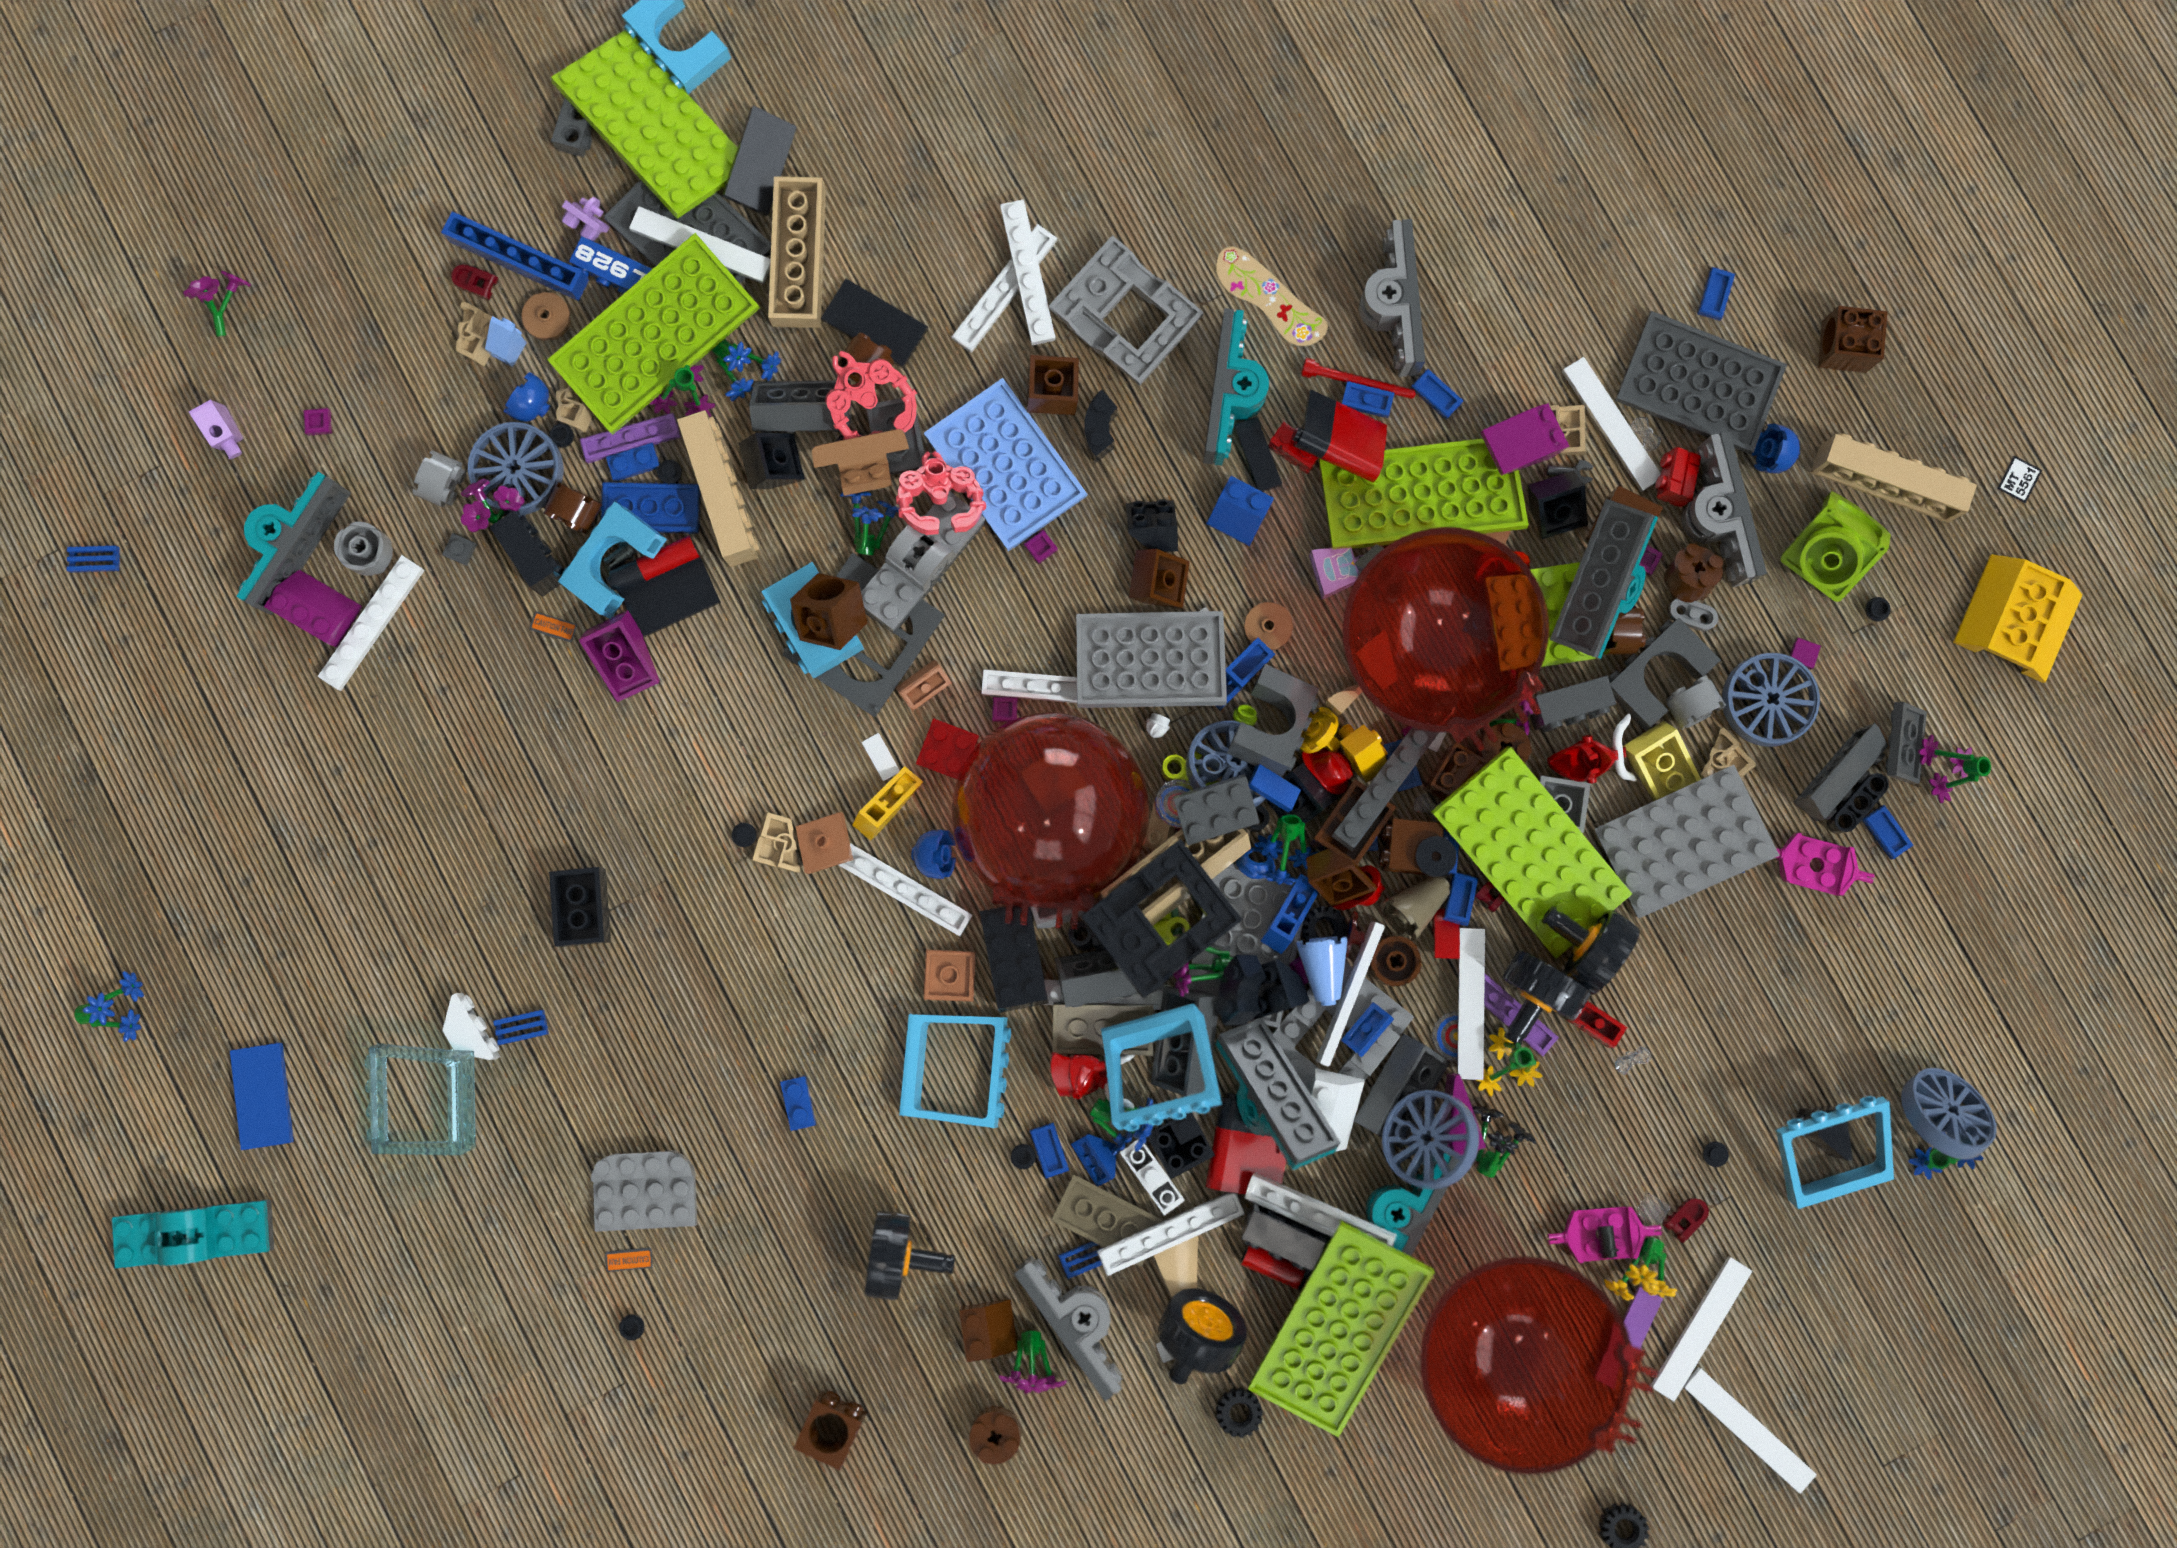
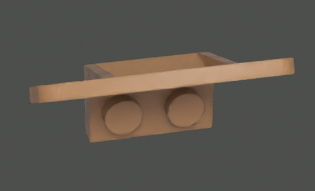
M894 429L816 445L812 450L814 468L838 463L844 496L892 486L886 453L909 449V445L904 431Z

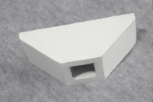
M463 993L452 995L442 1031L453 1050L457 1053L487 1060H495L501 1057L498 1053L500 1048L494 1038H489L485 1031L487 1026L480 1016L477 1017L473 1011L474 1003L471 998Z
M1137 1139L1122 1150L1120 1154L1161 1212L1166 1215L1185 1200L1146 1144L1139 1151H1135L1134 1146L1138 1142Z

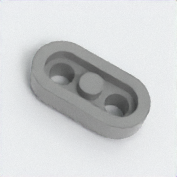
M1675 599L1669 604L1668 615L1673 621L1680 618L1688 627L1696 630L1708 631L1718 622L1716 610L1697 601L1687 603ZM1677 607L1683 609V615L1677 613ZM1701 615L1706 617V623L1700 621Z

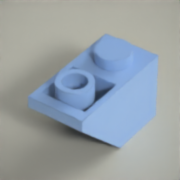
M492 317L485 350L492 357L513 367L527 342L521 336L522 332L515 328L516 325L506 318L499 320Z

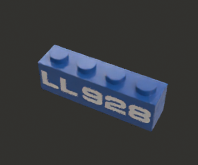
M581 236L569 260V263L582 270L587 278L590 275L596 278L598 284L609 288L610 285L618 288L617 292L621 295L652 270Z

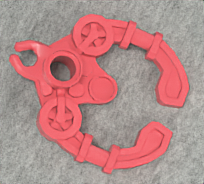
M840 351L839 356L847 359V365L841 367L838 365V357L836 355L832 357V366L838 376L834 389L830 390L826 395L825 403L830 410L831 418L834 422L833 426L841 432L844 437L843 440L861 436L856 429L850 430L846 424L849 419L844 413L850 408L851 400L858 402L867 409L874 408L878 401L875 383L883 385L890 381L894 388H900L904 394L901 397L904 402V410L895 416L893 425L896 429L903 430L904 433L912 428L916 418L915 395L917 392L915 389H911L905 375H902L893 368L887 360L881 358L875 359L871 363L856 362L849 353ZM854 372L859 373V382L853 385L849 384L848 376ZM880 430V431H873V432L870 433V434L879 433V432H883V431H882V430Z
M937 451L932 453L935 458L928 460L930 452H925L922 457V466L919 469L903 472L899 477V489L896 496V504L900 507L898 509L899 517L903 518L908 525L922 534H939L940 521L938 518L933 516L920 517L915 512V508L909 507V504L913 502V497L919 496L922 491H925L933 503L941 505L947 502L951 489L961 493L967 492V498L973 499V502L969 505V512L958 513L951 517V527L955 533L967 532L976 525L982 511L986 509V502L982 499L983 489L975 479L972 469L964 466L953 468L947 465Z

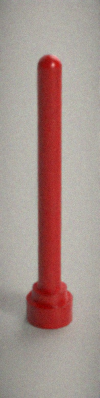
M1307 357L1301 372V376L1306 378L1318 375L1346 383L1349 381L1393 392L1394 395L1413 399L1416 396V392L1413 389L1319 366L1315 359Z

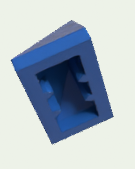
M1087 1134L1073 1142L1071 1146L1095 1185L1099 1187L1115 1178L1116 1155L1113 1156L1111 1150L1116 1144Z

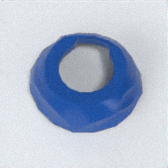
M1251 847L1249 851L1236 860L1238 869L1251 879L1266 878L1265 872L1274 873L1276 870L1270 853L1265 855L1267 861L1263 863L1252 861L1248 855L1253 851L1261 853L1263 849Z

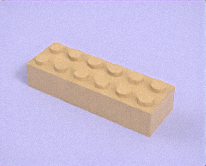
M774 176L768 318L772 327L821 328L826 187L823 178Z
M705 410L677 419L723 559L730 567L757 559L756 551L760 550L756 536L753 535L752 531H749V528L753 526L748 513H746L744 507H741V505L745 504L744 498L737 485H734L738 481L734 469L726 461L730 459L726 446L719 439L723 437L719 424L716 423L714 416L709 417Z
M1835 434L1820 445L1810 471L1811 474L1947 523L1969 511L1977 484L1969 482L1970 480L1966 477L1946 474L1944 469L1924 466L1919 460L1899 457L1897 452L1877 449L1874 444L1869 442L1860 443L1852 440V437L1847 434Z
M1242 828L1187 846L1183 830L1181 829L1101 891L1102 899L1179 839L1183 841L1209 877L1213 879L1251 849L1249 835ZM1174 876L1137 906L1153 926L1188 899L1190 895Z

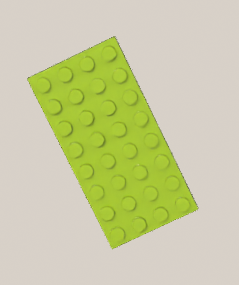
M624 30L551 76V83L678 219L725 187L737 147L683 88L679 89L670 80V74L667 71L663 72L654 62L656 59L642 49L639 45L640 42Z
M694 233L547 360L613 435L666 389L669 380L674 379V374L679 368H684L685 365H689L690 368L759 310L760 307L701 238Z
M1483 439L1387 449L1384 454L1382 470L1373 483L1319 458L1332 550L1527 529L1529 525L1519 470L1501 476Z
M1510 746L1502 750L1431 811L1555 958H1558L1573 944L1553 931L1549 925L1542 923V918L1550 907H1555L1557 911L1563 912L1588 930L1598 922L1597 920L1605 912L1616 909L1632 895L1621 879Z
M1341 1221L1251 1379L1248 1390L1339 1437L1433 1277L1434 1269Z

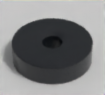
M1432 836L1423 840L1415 851V863L1418 869L1430 877L1446 875L1454 868L1457 859L1453 844L1440 836ZM1433 852H1437L1440 855L1438 861L1432 860L1431 855Z

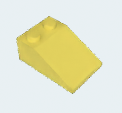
M1665 721L1623 745V747H1626L1627 758L1632 768L1654 801L1701 780L1678 730Z

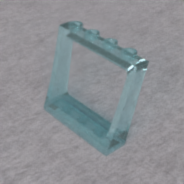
M380 1043L369 1047V1055L365 1059V1067L369 1069V1080L366 1083L365 1089L370 1094V1104L367 1106L366 1115L371 1118V1127L367 1132V1140L371 1142V1154L463 1155L476 1147L474 1051ZM386 1057L446 1065L448 1141L392 1142L389 1140Z

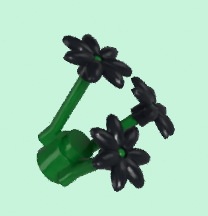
M1486 1106L1472 1107L1474 1113L1481 1114V1121H1483L1481 1134L1484 1143L1487 1135L1492 1140L1489 1145L1496 1149L1495 1153L1486 1151L1485 1154L1484 1149L1478 1150L1475 1160L1479 1163L1476 1170L1484 1176L1494 1178L1497 1171L1502 1169L1509 1155H1515L1514 1149L1519 1148V1142L1522 1143L1526 1139L1536 1144V1140L1532 1134L1526 1132L1525 1128H1520L1514 1122L1508 1123L1516 1132L1513 1136V1141H1511V1135L1504 1137L1500 1131H1496L1495 1134H1487L1488 1122H1491V1118L1498 1119V1116L1504 1117V1114L1495 1108L1489 1109Z

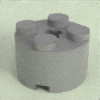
M431 450L429 453L433 456L430 459L425 457L418 469L414 483L418 484V489H413V495L440 507H444L446 504L452 506L457 496V493L454 492L457 483L462 484L467 471L462 469L461 462Z
M353 522L349 524L344 530L341 529L338 532L334 541V552L339 561L348 569L363 576L383 573L392 559L393 547L391 539L385 533L366 522Z
M1707 675L1694 681V685L1690 686L1688 690L1685 686L1671 693L1672 696L1666 699V704L1681 730L1711 716L1713 710L1716 709L1718 712L1726 706L1712 680L1708 679Z

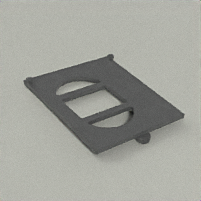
M852 552L836 577L859 582L860 590L862 591L879 570ZM921 601L910 615L913 634L909 635L900 628L895 633L905 640L907 645L890 670L885 669L861 652L853 655L881 674L883 678L874 682L854 680L841 669L839 664L816 678L873 717H876L945 617V614L926 601ZM786 646L783 656L799 666L798 661L801 660L797 652L792 654L789 647Z

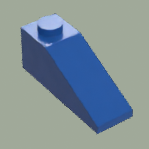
M1302 874L1298 876L1297 881L1292 886L1260 942L1280 954L1292 942L1319 893L1308 882L1306 876Z

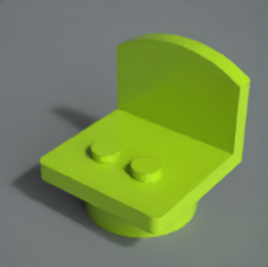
M1831 491L1824 499L1822 510L1782 553L1781 562L1835 602H1840L1889 549L1891 534L1864 510L1841 495Z

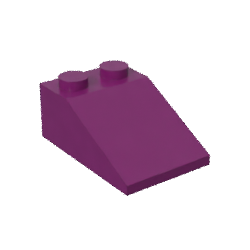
M1549 403L1529 409L1480 432L1501 476L1552 459L1570 447Z
M628 610L587 629L579 639L617 702L660 682L642 633Z
M1452 1072L1448 1073L1446 1076L1445 1093L1461 1100L1475 1118L1461 1075ZM1455 1106L1451 1108L1444 1124L1460 1114ZM1463 1122L1452 1129L1448 1135L1466 1134L1465 1123ZM1477 1123L1479 1132L1478 1150L1486 1148ZM1450 1142L1447 1146L1463 1155L1466 1142Z

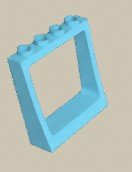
M1194 1004L1101 1029L1107 1068L1112 1124L1118 1130L1136 1131L1139 1129V1125L1142 1124L1160 1125L1165 1118L1183 1119L1186 1117V1113L1193 1111L1207 1113L1210 1111V1107L1222 1104L1204 1015ZM1193 1031L1205 1082V1090L1202 1093L1124 1112L1121 1052L1125 1049Z
M909 1014L899 1115L998 1128L999 1118H1003L1004 1103H1000L1001 1093H1005L1007 1086L1006 1078L1002 1077L1003 1068H1007L1009 1063V1054L1005 1053V1044L1009 1043L1011 1039V1028H1007L1008 1017ZM930 1023L991 1024L995 1027L986 1118L926 1110L921 1107L927 1031Z
M1866 1096L1860 1099L1859 1104L1853 1106L1850 1104H1840L1835 1107L1836 1111L1830 1113L1817 1111L1811 1114V1119L1804 1121L1802 1119H1791L1787 1121V1126L1776 1129L1787 1198L1797 1209L1894 1180L1890 1106L1887 1099L1883 1096L1878 1098ZM1875 1113L1876 1159L1872 1164L1800 1185L1791 1143L1793 1138Z

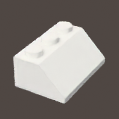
M1315 1068L1309 1093L1341 1142L1336 1151L1346 1150L1365 1081L1364 1079Z

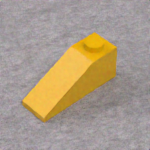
M904 766L858 812L852 825L871 841L922 785L923 781Z

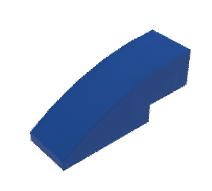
M1258 637L1226 668L1227 704L1275 656V653ZM1216 705L1215 707L1221 711L1226 705Z

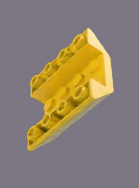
M1991 554L1953 643L1975 653L1986 650L2023 667L2022 674L2039 682L2046 683L2081 600L2082 593L2072 580L2026 559Z

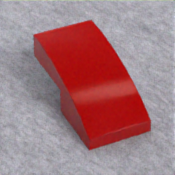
M1438 909L1432 921V934H1434L1433 958L1460 959L1459 924L1443 920L1445 909Z

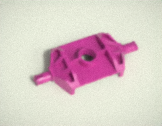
M1795 833L1787 840L1783 848H1776L1780 855L1776 857V861H1779V871L1783 882L1836 896H1843L1856 880L1872 884L1874 879H1871L1875 877L1873 873L1858 869L1854 847H1844L1806 837L1801 833ZM1813 858L1818 859L1821 863V869L1818 872H1814L1810 868V861Z
M1630 1206L1571 1211L1567 1218L1565 1231L1547 1234V1238H1549L1547 1241L1549 1245L1566 1244L1578 1263L1621 1258L1638 1259L1644 1238L1646 1236H1661L1662 1231H1660V1224L1644 1226ZM1614 1226L1616 1249H1619L1617 1257L1602 1258L1601 1253H1598V1250L1601 1249L1600 1242L1596 1237L1597 1227Z

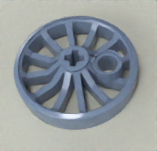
M522 422L502 423L487 430L475 442L468 459V476L471 484L476 483L479 476L499 474L490 480V483L483 489L485 495L503 483L501 486L516 488L519 491V495L525 500L526 492L522 487L523 483L534 498V501L522 505L519 511H515L519 515H527L546 506L557 482L562 483L563 459L555 442L542 430ZM516 431H526V436L518 451ZM507 432L510 455L497 439L499 435ZM540 436L544 442L527 454L534 437ZM492 441L505 460L484 452V448ZM547 450H551L553 460L534 462L536 458ZM480 457L500 465L477 468ZM554 468L551 480L533 473V471L538 469ZM528 479L536 480L548 485V487L539 496ZM486 498L489 506L499 512L498 502L496 500L493 502ZM509 509L504 514L508 515L513 511Z
M1781 653L1758 654L1742 661L1728 675L1722 691V699L1726 704L1723 711L1731 728L1746 741L1764 747L1781 746L1798 739L1812 726L1820 706L1819 688L1812 673L1797 659ZM1760 660L1770 661L1769 681L1759 663ZM1779 662H1782L1790 668L1777 684ZM1750 665L1752 670L1743 674L1742 671ZM1795 672L1804 680V683L1782 691ZM1750 675H1755L1758 678V686L1752 685L1749 678ZM1736 680L1740 681V686L1745 692L1733 691ZM1807 687L1809 700L1785 697ZM1769 696L1772 698L1770 704L1767 703ZM1732 698L1750 700L1755 702V704L1735 711ZM1787 705L1808 707L1809 711L1806 719ZM1757 708L1755 717L1746 728L1740 722L1738 716ZM1783 714L1800 725V728L1794 734H1792ZM1764 716V737L1754 734L1753 730ZM1774 718L1782 731L1783 738L1781 739L1772 738Z
M1215 722L1204 727L1194 737L1188 749L1185 763L1187 778L1193 790L1205 787L1206 783L1213 782L1223 776L1221 781L1245 774L1249 783L1256 766L1227 754L1233 736L1241 724L1240 722ZM1218 733H1226L1227 747L1223 745L1217 736ZM1208 738L1215 751L1204 745L1201 741ZM1195 751L1204 756L1203 760L1194 757ZM1206 767L1212 768L1215 772L1208 770ZM1250 789L1255 807L1266 800V798L1256 795Z
M1927 1068L1915 1074L1903 1086L1901 1102L1907 1119L1916 1132L1938 1151L1958 1159H1973L1982 1154L1994 1141L1997 1127L1989 1105L1981 1094L1961 1077L1943 1069Z
M1423 1090L1404 1097L1391 1110L1384 1125L1382 1145L1389 1166L1404 1181L1423 1189H1441L1459 1181L1471 1168L1478 1151L1479 1132L1473 1114L1461 1100L1444 1092ZM1442 1098L1444 1102L1434 1118L1435 1099ZM1424 1099L1425 1121L1416 1106L1417 1102ZM1455 1106L1460 1114L1444 1124L1451 1108ZM1408 1109L1416 1124L1401 1118ZM1463 1122L1465 1123L1466 1134L1448 1135L1452 1129ZM1411 1128L1412 1136L1406 1139V1131ZM1450 1142H1466L1463 1155L1448 1147L1447 1144ZM1402 1143L1409 1146L1397 1155L1395 1154L1394 1144ZM1443 1151L1459 1160V1163L1452 1171L1444 1159ZM1415 1154L1405 1172L1400 1164ZM1424 1160V1180H1416L1415 1175ZM1434 1160H1436L1444 1175L1435 1180Z

